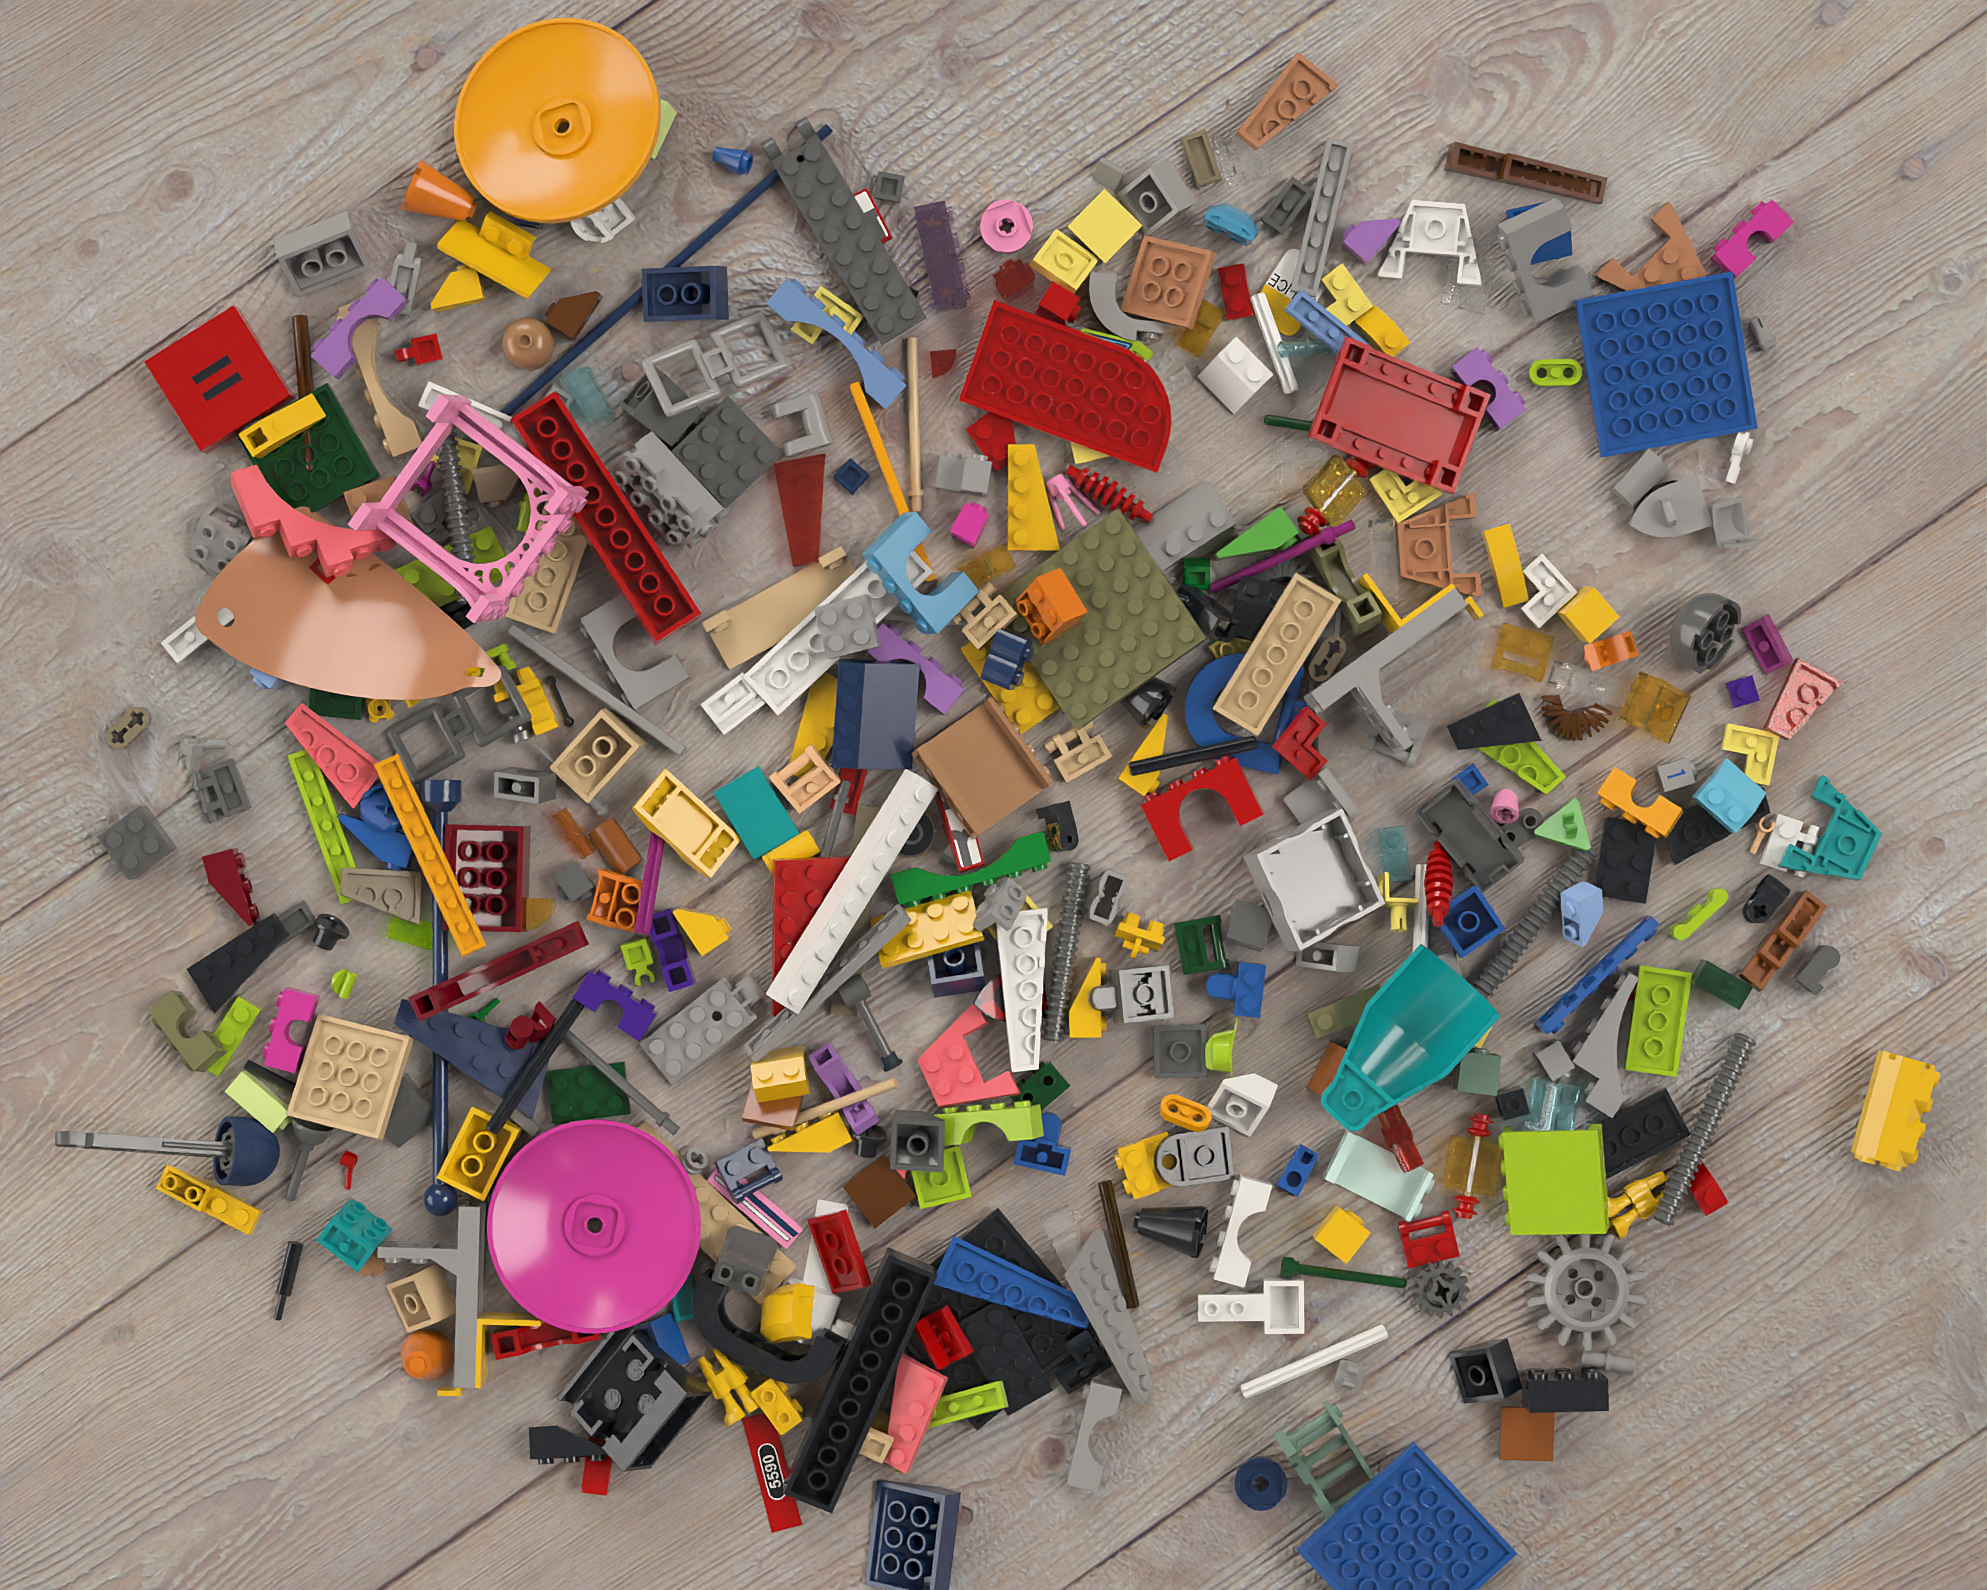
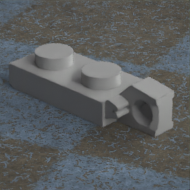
M408 241L406 242L404 255L398 253L397 259L394 260L390 284L410 301L398 315L411 317L422 269V259L417 258L419 245Z

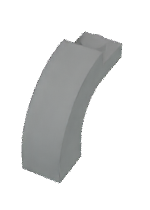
M1090 273V306L1096 320L1104 330L1113 336L1136 341V334H1142L1141 338L1147 340H1157V336H1163L1164 323L1136 320L1128 317L1120 310L1115 299L1116 274Z

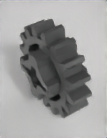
M1438 1260L1437 1266H1434L1430 1261L1428 1262L1429 1269L1425 1270L1420 1267L1419 1270L1422 1275L1420 1277H1413L1414 1281L1418 1283L1411 1286V1290L1418 1293L1413 1296L1415 1302H1421L1418 1306L1421 1311L1428 1308L1427 1314L1430 1317L1435 1312H1437L1440 1319L1443 1318L1444 1312H1447L1452 1317V1309L1456 1308L1461 1311L1462 1308L1459 1303L1461 1301H1468L1463 1293L1470 1292L1469 1287L1463 1285L1468 1282L1466 1276H1460L1463 1272L1460 1267L1453 1270L1454 1264L1450 1261L1446 1266H1444L1442 1260ZM1440 1273H1447L1451 1276L1445 1278L1440 1276ZM1430 1277L1431 1279L1428 1285L1424 1287L1427 1279ZM1437 1280L1443 1286L1444 1298L1438 1293ZM1457 1291L1455 1297L1451 1300L1453 1293ZM1435 1300L1440 1302L1441 1305H1434L1430 1302Z

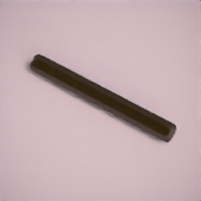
M1111 1180L1101 1181L1098 1183L1121 1289L1126 1301V1308L1139 1307V1300Z

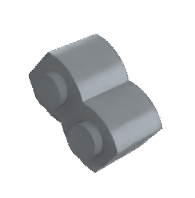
M1107 869L1102 874L1098 885L1099 893L1090 904V919L1105 925H1109L1113 921L1118 908L1117 900L1121 898L1126 889V875Z

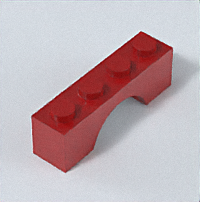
M546 1322L541 1326L516 1325L496 1329L491 1333L496 1360L520 1356L531 1351L557 1345H575L595 1341L603 1336V1333L572 1332Z

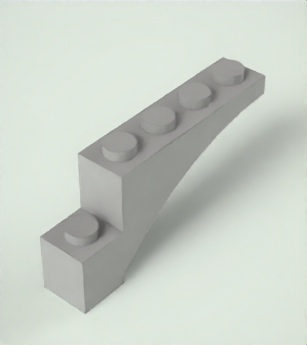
M1630 971L1626 975L1621 973L1613 985L1616 991L1611 998L1609 996L1605 997L1599 1007L1602 1011L1597 1020L1591 1019L1585 1029V1032L1588 1033L1583 1042L1578 1040L1570 1052L1574 1055L1571 1059L1573 1063L1597 1077L1595 1081L1591 1079L1583 1091L1586 1094L1584 1097L1585 1101L1611 1118L1614 1117L1627 1097L1621 1091L1619 1082L1617 1041L1623 1011L1639 979Z

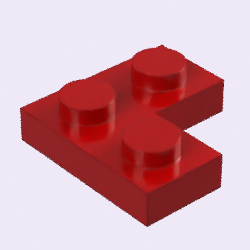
M1305 706L1273 744L1272 748L1305 778L1312 781L1328 760L1310 744L1327 724Z

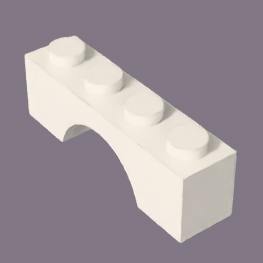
M1243 1175L1239 1176V1180L1233 1181L1230 1195L1234 1196L1232 1206L1227 1205L1223 1220L1227 1221L1225 1231L1220 1230L1216 1243V1246L1220 1247L1218 1257L1213 1256L1209 1269L1210 1272H1213L1214 1280L1245 1287L1251 1261L1240 1251L1237 1243V1233L1241 1223L1248 1216L1266 1210L1272 1189L1271 1183Z

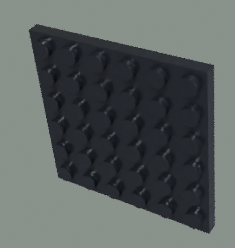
M998 1207L960 1238L1066 1289ZM946 1251L933 1260L930 1265L935 1266L938 1270ZM933 1286L918 1320L926 1314L948 1305L958 1322L991 1302ZM1007 1307L1045 1374L1071 1354L1065 1343L1086 1329L1091 1336L1096 1333L1090 1321L1087 1328L1082 1329ZM913 1330L907 1347L920 1363L948 1377L943 1389L947 1395L989 1384L972 1353L951 1362L941 1370H937L915 1330ZM1003 1409L967 1419L978 1431Z

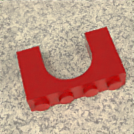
M1225 756L1215 761L1216 767L1208 771L1206 767H1203L1191 773L1192 779L1183 782L1181 778L1167 785L1168 791L1160 794L1157 790L1144 797L1146 802L1142 803L1141 807L1169 862L1194 849L1180 819L1181 803L1188 793L1201 788H1208L1219 792L1227 800L1239 826L1265 814L1237 756L1232 759L1230 756Z

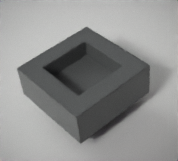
M878 171L874 199L900 203L905 176Z

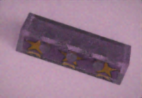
M945 200L915 206L914 212L936 314L967 307L966 300H970L971 296L968 284L963 285L961 274H965L963 259H957L955 251L956 248H960L957 232H951L950 223L954 222L952 207H946Z

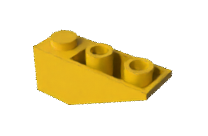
M310 394L258 421L241 432L239 436L252 457L262 458L325 418L326 414L314 395Z
M1100 957L1095 958L1069 1009L1070 1038L1101 1037V1031H1106V1015H1101V1011L1093 1009L1088 1001L1090 990L1100 986L1101 979H1106V963H1101Z
M839 1110L835 1113L830 1112L819 1116V1121L811 1125L809 1121L799 1124L795 1127L796 1132L788 1136L784 1132L770 1139L772 1144L767 1148L769 1151L829 1153L853 1141V1137L850 1135V1130Z

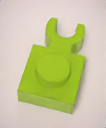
M647 937L622 943L620 947L628 971L633 969L637 971L635 975L636 985L638 987L642 985L640 976L643 974L650 977L651 983L655 982V972L648 967V965L654 964V958Z

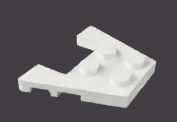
M1412 200L1398 229V234L1388 251L1385 262L1378 272V277L1403 280L1405 256L1407 253L1460 257L1457 284L1482 287L1465 204Z

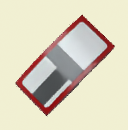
M865 188L854 194L855 199L882 244L893 239L868 189Z

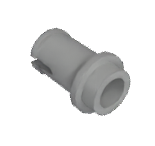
M1763 316L1747 324L1758 342L1757 348H1761L1762 352L1777 345L1775 342L1776 336H1772Z

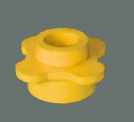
M367 698L365 704L368 707L369 720L376 723L379 719H392L394 711L391 709V700ZM378 706H382L381 711L378 710Z

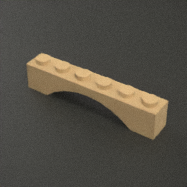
M352 303L338 308L340 315L337 316V320L339 318L344 319L349 314L348 308ZM372 318L363 322L354 332L352 351L359 364L355 368L359 379L366 382L368 389L364 392L369 405L374 404L377 414L374 415L375 423L379 430L383 429L386 439L383 440L385 450L388 455L392 454L394 458L399 459L415 453L424 439L418 423L406 417L393 405L379 381L375 349L381 323L379 318Z

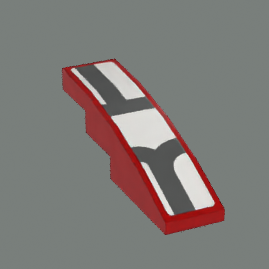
M937 791L935 801L942 817L943 829L959 873L984 866L985 863L978 837L972 840Z

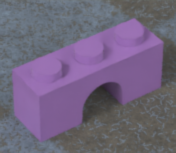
M1476 347L1449 370L1462 385L1471 386L1474 383L1482 382L1491 388L1493 399L1486 407L1484 414L1496 430L1499 431L1526 410L1523 406L1525 400L1517 391L1512 392L1508 387L1509 380L1501 370L1496 371L1490 364L1493 362L1490 355L1484 349L1480 351Z

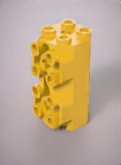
M1881 1050L1878 1051L1851 1152L1855 1153L1854 1158L1874 1165L1876 1160L1880 1161L1879 1165L1901 1172L1902 1167L1907 1168L1909 1163L1915 1164L1919 1150L1916 1149L1919 1138L1923 1137L1926 1124L1921 1122V1115L1923 1112H1930L1933 1098L1930 1097L1932 1089L1938 1085L1940 1072L1935 1071V1065Z

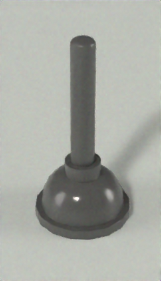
M292 1117L293 1133L299 1141L298 1147L300 1149L285 1196L289 1201L296 1199L310 1151L314 1149V1145L323 1143L334 1129Z

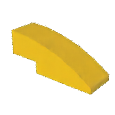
M1510 523L1483 531L1482 536L1489 556L1488 561L1502 607L1506 608L1529 601Z

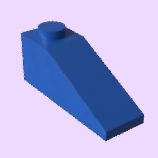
M346 814L339 815L338 819L381 861L387 862V868L396 871H402V868H410L414 851L405 833L400 831L383 833L373 830L362 819Z

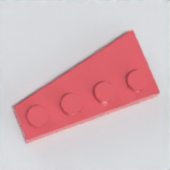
M301 702L284 724L350 807L354 809L363 797V794L368 791L379 777L374 767V764L378 763V761Z
M905 1354L902 1355L897 1367L887 1435L894 1437L883 1462L906 1474L911 1470L948 1377Z

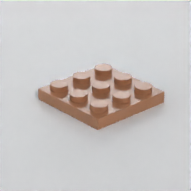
M1144 235L1121 311L1125 314L1192 330L1216 253Z

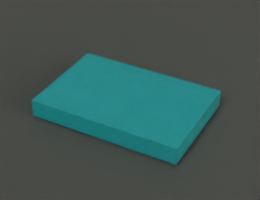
M759 765L713 792L754 860L800 833Z

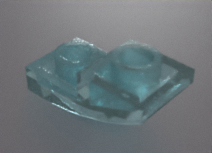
M1405 825L1378 829L1383 872L1389 873V884L1411 881L1412 876L1408 858L1409 850Z

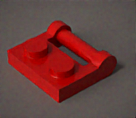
M1449 1210L1442 1211L1441 1215L1408 1223L1406 1221L1397 1222L1409 1269L1426 1265L1430 1261L1434 1263L1438 1262V1260L1443 1261L1460 1256ZM1444 1225V1232L1411 1240L1409 1238V1233Z

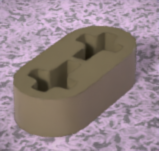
M1330 636L1318 648L1307 667V674L1313 681L1323 682L1335 670L1346 651V644L1341 637ZM1337 641L1339 643L1337 647L1340 649V652H1334L1330 658L1326 657L1330 650L1327 643ZM1323 660L1327 661L1324 666L1325 676L1319 675L1316 677L1314 675L1316 671L1313 669V666H1319Z
M133 707L128 710L108 730L106 735L108 744L116 749L128 747L151 724L150 712L142 707ZM134 713H143L142 721L144 723H136L131 727L130 724L135 720ZM127 729L128 731L123 735L124 743H115V731L123 732Z

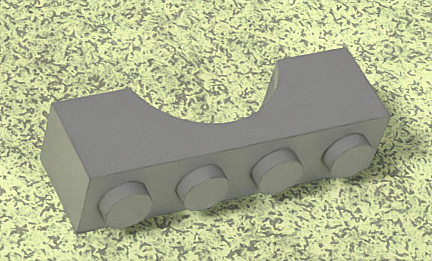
M1096 1379L1090 1380L1089 1385L1084 1384L1081 1400H1085L1083 1411L1078 1410L1075 1425L1079 1426L1077 1436L1072 1435L1069 1451L1073 1453L1071 1461L1065 1462L1062 1474L1063 1477H1067L1066 1485L1093 1492L1098 1491L1103 1471V1462L1092 1453L1088 1444L1089 1435L1092 1428L1100 1420L1116 1416L1122 1393L1121 1385Z

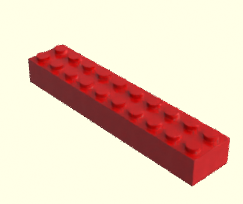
M554 391L510 419V426L527 451L572 486H581L589 492L585 497L587 503L579 513L575 512L571 519L655 646L699 619L701 616L700 610L557 392Z

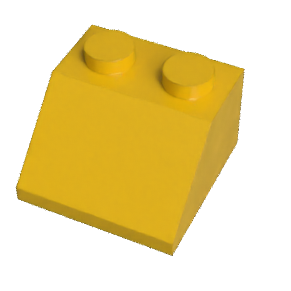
M682 907L673 911V914L701 956L732 937L730 931L733 929L725 917L720 918L717 914Z
M803 1045L770 1050L757 1063L751 1059L753 1089L758 1103L810 1094Z

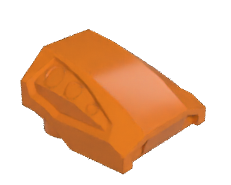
M599 869V880L593 904L586 919L611 928L636 933L635 925L643 880L631 878L610 870Z

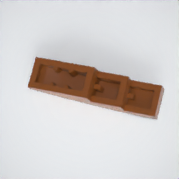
M1805 890L1773 928L1738 976L1756 991H1762L1774 973L1781 969L1793 950L1800 946L1827 906L1808 890Z

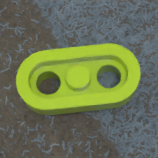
M1540 359L1535 361L1528 370L1529 380L1539 387L1572 386L1582 376L1581 365L1573 359ZM1538 369L1545 371L1546 375L1544 378L1537 376ZM1564 369L1571 370L1572 376L1570 378H1566L1563 375Z

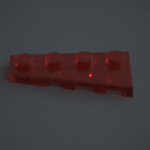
M826 454L773 463L793 567L819 563Z

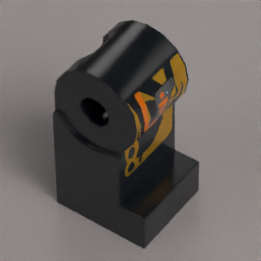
M1070 801L1036 809L1038 819L1045 818L1049 833L1048 845L1054 852L1071 851L1078 846L1079 838Z

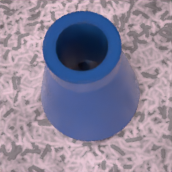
M716 146L712 155V161L719 163L738 175H747L752 167L753 154L748 153V150Z

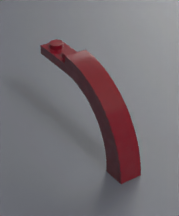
M578 920L478 967L412 995L408 999L420 1022L589 945V942Z

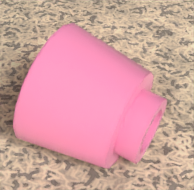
M1502 789L1495 794L1489 813L1494 821L1509 824L1518 820V797L1512 790Z

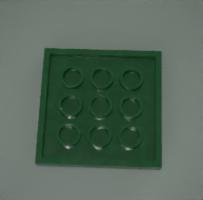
M329 383L300 398L302 399L313 394L326 414L325 418L309 427L311 445L304 444V430L264 457L256 458L252 457L239 436L240 433L237 434L253 466H258L264 479L275 493L293 509L308 507L311 513L318 512L344 497L343 492L361 487L380 476ZM306 447L311 448L312 462L306 463ZM313 465V471H307L306 466Z

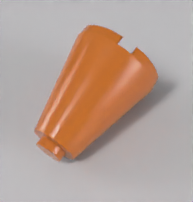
M419 160L400 209L465 221L466 217L472 218L477 203L473 202L474 196L426 162Z
M424 1329L416 1331L402 1345L400 1354L402 1366L408 1375L418 1381L431 1382L438 1380L449 1371L453 1363L452 1345L449 1339L437 1330Z

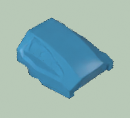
M1228 203L1211 206L1203 220L1208 229L1219 234L1226 232L1231 240L1244 246L1251 245L1258 230L1251 214Z

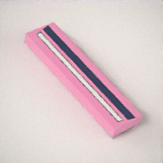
M717 1169L706 1180L785 1249L789 1247L804 1229L760 1190L745 1197L743 1202L735 1204ZM743 1177L735 1183L738 1188H741L750 1182Z

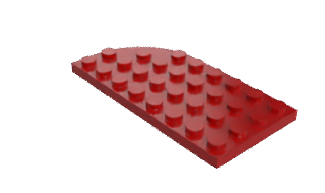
M993 301L959 401L1158 473L1170 439L1172 415L1168 394L1154 369L1138 354L1121 345L1003 302Z

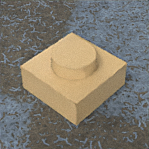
M870 1427L859 1454L883 1463L894 1437Z

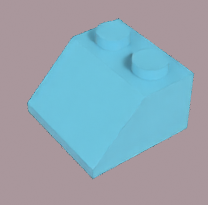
M1725 758L1691 798L1730 833H1737L1754 814L1766 792L1730 760Z

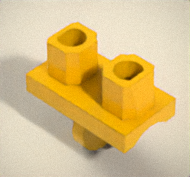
M1127 912L1123 921L1119 923L1114 936L1124 940L1122 947L1132 950L1130 958L1135 959L1138 952L1148 955L1149 949L1159 952L1165 939L1162 936L1164 924L1150 921L1146 931L1137 928L1140 916Z

